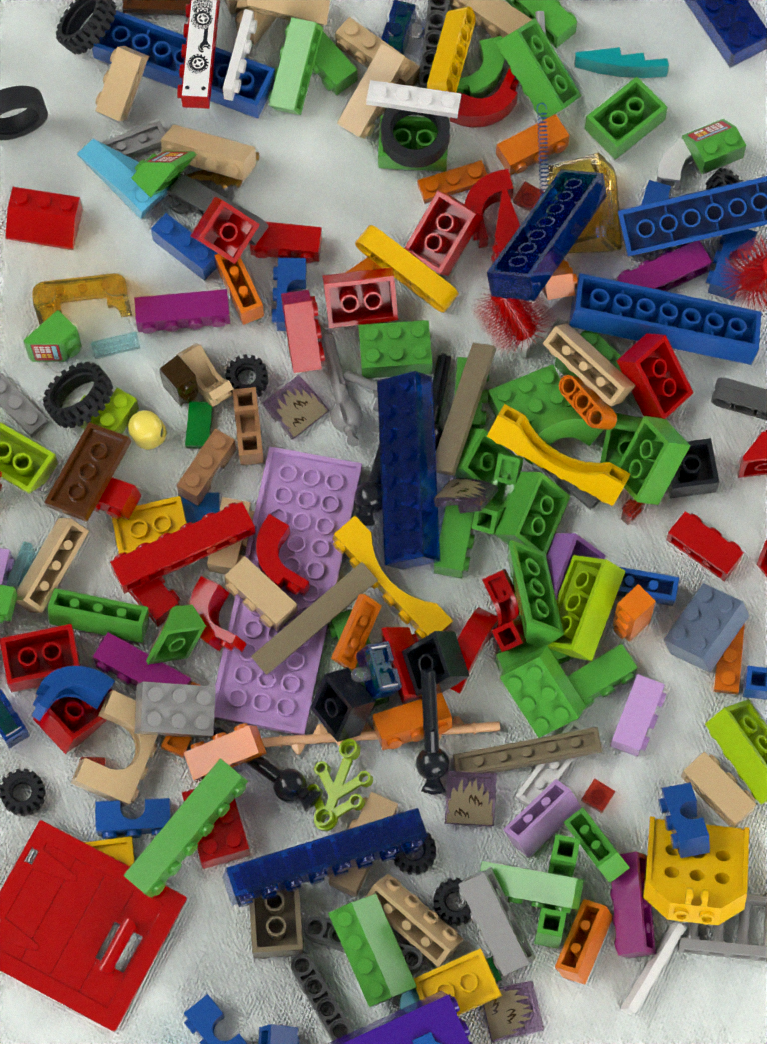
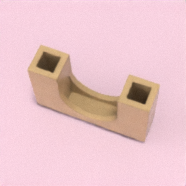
M113 690L107 694L98 715L122 726L131 734L135 744V754L131 763L125 769L114 770L84 758L79 761L71 780V784L109 801L120 800L123 807L131 802L134 803L139 793V789H137L139 780H143L148 771L146 766L148 758H152L157 749L155 741L158 735L134 734L136 700Z

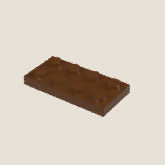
M89 422L44 502L45 505L88 522L132 442L130 437Z

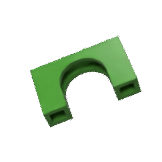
M555 835L548 873L573 877L580 839ZM547 904L546 908H541L534 944L559 949L566 912L556 911V905Z

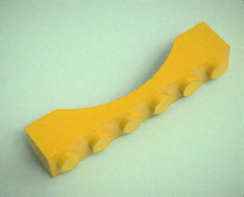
M504 404L487 435L495 443L505 446L514 451L518 456H523L538 467L550 471L558 478L568 481L581 491H586L601 502L611 506L614 505L630 476V473L610 462H584L558 452L538 436L526 415Z
M356 516L334 533L333 545L336 550L341 554L345 553L350 558L349 563L353 568L361 562L364 563L378 580L371 587L373 589L378 588L383 594L381 597L390 607L394 606L399 611L398 616L405 624L408 625L410 623L415 628L414 633H416L420 640L434 631H446L451 627L453 620L437 603L414 598L400 590L388 579L375 557L371 532Z

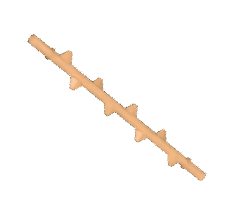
M454 716L452 728L443 734H439V740L442 735L473 733L475 735L480 732L500 731V722L475 723L474 721L473 723L464 724L459 716ZM366 722L360 736L350 739L364 741L378 740L375 730ZM318 724L313 734L279 735V737L261 738L264 747L280 746V748H283V746H291L296 755H301L306 744L336 742L340 746L342 742H337L327 732L323 724Z

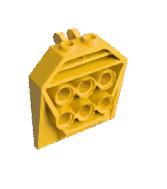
M650 816L643 898L667 920L720 925L743 911L748 888V827L742 829L705 824L709 833L710 853L680 858L678 849H673L670 838L672 832L667 831L664 819H655V817Z

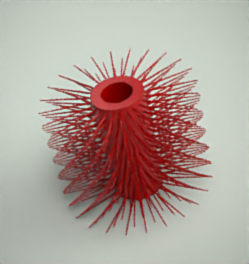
M764 239L760 240L759 244L754 242V244H748L741 249L743 250L741 251L742 254H737L740 261H742L741 263L738 262L737 258L732 257L735 263L737 262L738 266H735L734 263L731 265L734 268L731 273L735 272V274L722 276L733 277L732 280L738 281V284L733 282L735 286L739 285L738 287H740L733 293L736 294L740 291L741 293L737 296L738 298L742 295L746 299L745 296L748 292L747 296L749 298H747L746 302L752 299L755 306L756 301L754 299L756 297L758 310L763 302L765 303L764 308L767 306L766 298L763 297L764 292L767 294V250L763 243ZM761 241H762V244H763V246H764L763 249H765V251H764L765 255L763 254V251H762V248H761ZM751 249L753 250V254L754 252L756 253V258L753 257L752 252L750 251ZM748 254H749V256L751 255L752 261H751L750 259H748V256H747Z
M519 279L516 280V285L513 284L512 286L511 282L509 285H505L504 282V285H500L492 294H487V296L491 297L490 299L485 301L478 300L486 302L481 304V307L486 309L482 310V312L480 311V316L481 314L482 316L491 314L490 317L484 320L488 326L487 329L490 328V324L495 322L496 325L493 329L496 330L492 331V336L495 338L494 332L500 330L501 332L497 340L500 342L499 339L505 336L504 339L506 341L503 343L505 344L510 340L508 342L510 347L513 344L512 340L516 341L517 347L518 341L519 343L522 341L523 347V341L529 338L532 339L531 336L535 335V332H542L537 330V327L545 325L541 323L547 321L541 318L545 316V313H543L545 310L536 312V308L540 305V303L538 304L540 300L538 301L535 298L537 296L533 295L534 292L530 288L532 287V282L530 284L528 282L525 285L527 286L525 289L517 286Z

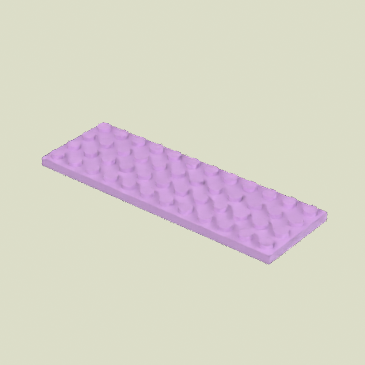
M269 446L252 521L256 534L248 539L245 557L260 569L256 552L257 536L263 522L271 514L290 526V535L279 552L280 561L285 567L308 580L310 589L304 597L299 593L298 595L291 593L284 584L281 590L297 603L298 611L278 631L272 626L270 628L265 626L260 620L261 616L255 610L253 612L249 611L242 603L244 600L238 594L235 596L228 631L237 635L247 645L243 652L235 648L232 651L223 649L215 684L214 719L237 724L248 723V725L257 726L258 728L294 735H305L329 623L268 675L262 671L251 656L338 582L344 553H339L334 547L333 535L352 518L355 491L359 485L362 463Z

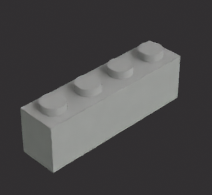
M489 867L465 878L458 884L460 896L463 901H467L471 909V918L475 924H478L482 932V940L493 954V962L496 968L501 970L504 976L529 965L536 957L492 868Z

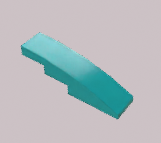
M620 47L575 52L574 67L616 77H667L669 68L668 58L645 60L644 53L621 55Z

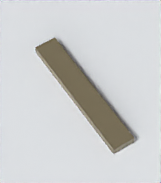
M472 343L430 468L432 472L455 476L497 350L493 345Z
M361 562L256 651L251 658L268 675L353 603L359 594H363L378 581L377 578Z
M598 727L453 754L456 778L461 780L602 753L603 751Z

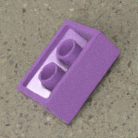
M555 533L546 557L556 600L573 555L604 559L606 556L576 533Z

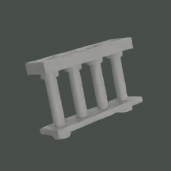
M764 893L763 896L747 895L745 908L739 913L738 940L735 943H727L723 939L724 922L720 925H713V938H710V941L700 940L698 936V923L688 922V935H685V938H680L678 942V953L767 962V893ZM750 905L765 907L763 943H760V946L750 945L748 941Z

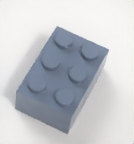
M703 583L663 640L671 655L710 673L750 615L743 601Z

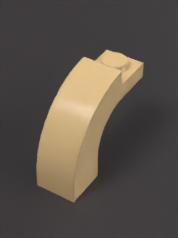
M195 343L176 354L196 375L198 391L209 405L214 407L233 395L231 390L234 388L230 381L223 379L218 374L201 344Z

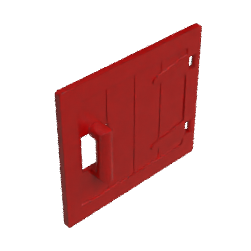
M40 820L0 890V971L115 1032L184 907L187 897L165 886L160 894L154 895L153 898L145 895L123 876L130 866ZM33 847V849L38 851V854L31 865L24 861ZM114 923L120 924L101 960L97 959L96 956ZM136 933L143 938L123 973L117 970L115 965L132 934Z

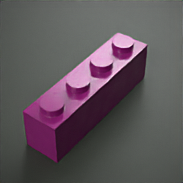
M700 240L682 244L672 252L671 250L665 251L659 258L653 261L646 260L633 270H624L618 275L616 281L669 291L709 272L712 261Z
M227 289L134 297L137 330L145 334H151L159 330L174 332L181 328L196 330L203 326L218 328L231 324Z
M109 632L93 655L96 668L106 674L109 671L117 675L116 678L126 685L131 683L137 686L141 682L191 685L192 683L190 677L163 662L148 664L146 662L147 653Z
M637 851L620 854L630 868L612 881V889L610 891L614 904L612 920L616 929L615 949L618 956L628 959L655 955L652 905L643 898L647 855Z

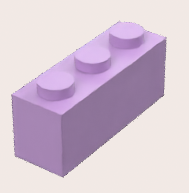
M637 674L612 738L611 747L637 757L640 750H646L650 737L646 736L649 728L654 729L659 716L654 713L657 706H663L667 693L663 692L665 684Z
M555 779L503 831L513 846L529 858L564 825L565 820L582 807L573 792Z

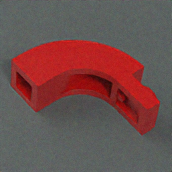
M510 67L501 87L495 94L486 98H474L460 93L461 101L458 118L450 117V122L465 127L477 128L493 125L508 116L517 104L518 92L516 91L520 83L517 77L512 74Z
M509 169L498 170L479 179L468 192L465 205L483 215L490 205L500 202L503 189L507 188L510 199H513L514 188ZM482 218L472 235V240H477L479 248L488 247V233L484 218Z
M269 514L257 536L256 552L259 568L280 589L285 584L286 589L295 595L299 593L305 597L310 589L309 581L285 567L279 558L280 549L290 535V526Z
M503 569L482 579L491 597L498 617V625L492 630V633L501 651L505 652L524 643L526 639L519 615L520 611L514 585L506 569Z
M200 576L193 589L189 605L192 604L206 625L200 638L217 651H220L223 647L229 651L235 648L243 652L247 643L237 635L222 629L219 623L220 610L229 592L221 585Z
M480 607L470 616L458 637L469 675L480 652L491 638L492 630L495 629L498 623L496 615ZM468 678L449 689L460 694Z

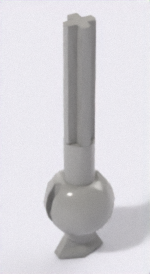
M326 333L323 334L320 341L324 349L325 362L336 405L331 411V422L337 430L344 432L348 436V445L354 447L359 443L356 429L362 424L363 412L360 406L349 399L333 334L328 335Z

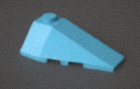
M94 138L77 153L82 161L140 219L168 195L167 191L170 187L150 198L131 179L136 172L134 168L139 162Z

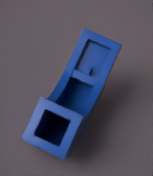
M68 666L59 668L47 675L41 682L36 692L38 696L33 703L36 708L32 716L40 721L51 705L63 697L81 699L95 709H98L110 692L115 680L89 667Z

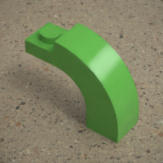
M502 36L480 40L479 53L482 65L474 74L460 78L456 93L460 92L474 98H484L497 87L503 76L505 57L500 54L499 47L496 44L497 41L502 39Z
M561 407L550 410L530 423L538 436L548 445L561 438L572 437L590 446L603 431V429L588 426L573 407ZM524 458L528 463L534 464L532 461Z
M505 452L498 453L491 490L484 502L475 506L472 529L492 535L495 534L522 471L524 457Z

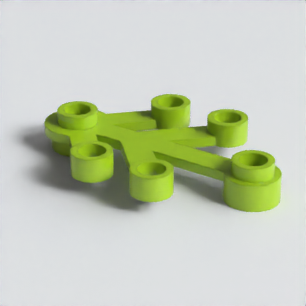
M345 739L339 746V753L343 756L334 782L330 776L331 768L326 762L319 761L314 766V772L320 777L329 796L325 806L321 798L323 794L322 789L317 784H310L307 787L310 791L317 789V791L321 792L319 799L314 805L316 808L314 824L321 831L332 830L336 826L339 817L352 809L358 811L365 806V799L357 793L352 794L348 801L337 806L338 800L360 786L367 788L373 783V776L368 771L359 772L357 777L345 783L353 760L357 759L361 752L359 744L353 739ZM325 766V770L320 773V769ZM365 776H368V779L365 782H362V779ZM360 799L359 803L354 805L355 800ZM327 817H330L329 820L324 823L325 819Z

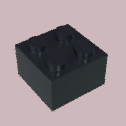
M711 438L687 441L691 446L668 486L670 499L717 492L720 482Z
M434 631L402 651L416 696H422V669L432 668L436 670L437 694L443 693L470 677L455 631Z
M344 668L324 675L310 708L334 739L340 742L360 736L376 701L350 669Z

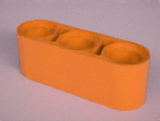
M565 375L561 378L559 391L588 426L610 430L616 425L617 415L614 410L596 392L587 387L579 377Z

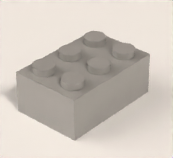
M141 682L137 684L134 734L195 738L212 737L214 733L216 687Z

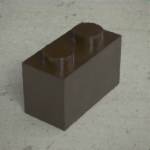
M179 355L159 368L163 387L180 407L184 403L192 402L197 397L199 392L196 375Z

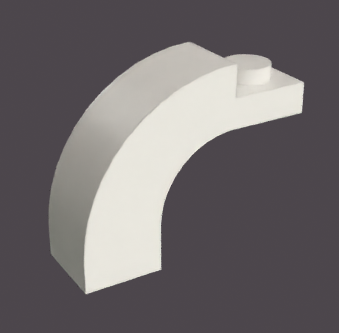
M683 139L673 144L666 151L659 165L656 182L671 186V190L678 191L681 173L688 165L695 163Z

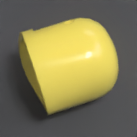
M139 411L129 420V434L140 448L154 449L165 441L167 435L166 427L158 415L152 411Z

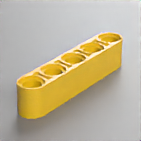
M470 6L447 12L428 78L427 89L457 92L476 21L474 10Z
M368 225L356 240L355 246L381 268L392 267L394 278L436 310L444 313L459 295L455 287L377 227Z

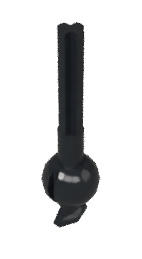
M441 353L437 358L425 422L420 423L414 429L412 435L413 443L416 449L419 450L412 459V463L421 466L432 465L434 459L432 453L436 452L443 432L438 424L452 358L447 356L446 353Z
M396 413L388 414L369 480L360 484L355 491L354 499L360 511L354 516L365 526H375L373 513L381 511L387 502V493L382 483L401 421V416H397Z
M428 668L427 670H421L424 750L417 756L415 766L419 775L426 779L421 792L434 795L446 792L440 778L447 773L450 762L446 752L439 749L436 670Z
M219 726L215 727L213 736L226 731ZM261 756L246 762L247 765L274 783V792L281 801L293 803L299 800L305 812L316 804L321 795L320 791H310L306 788L305 776L296 769L288 768L281 771Z

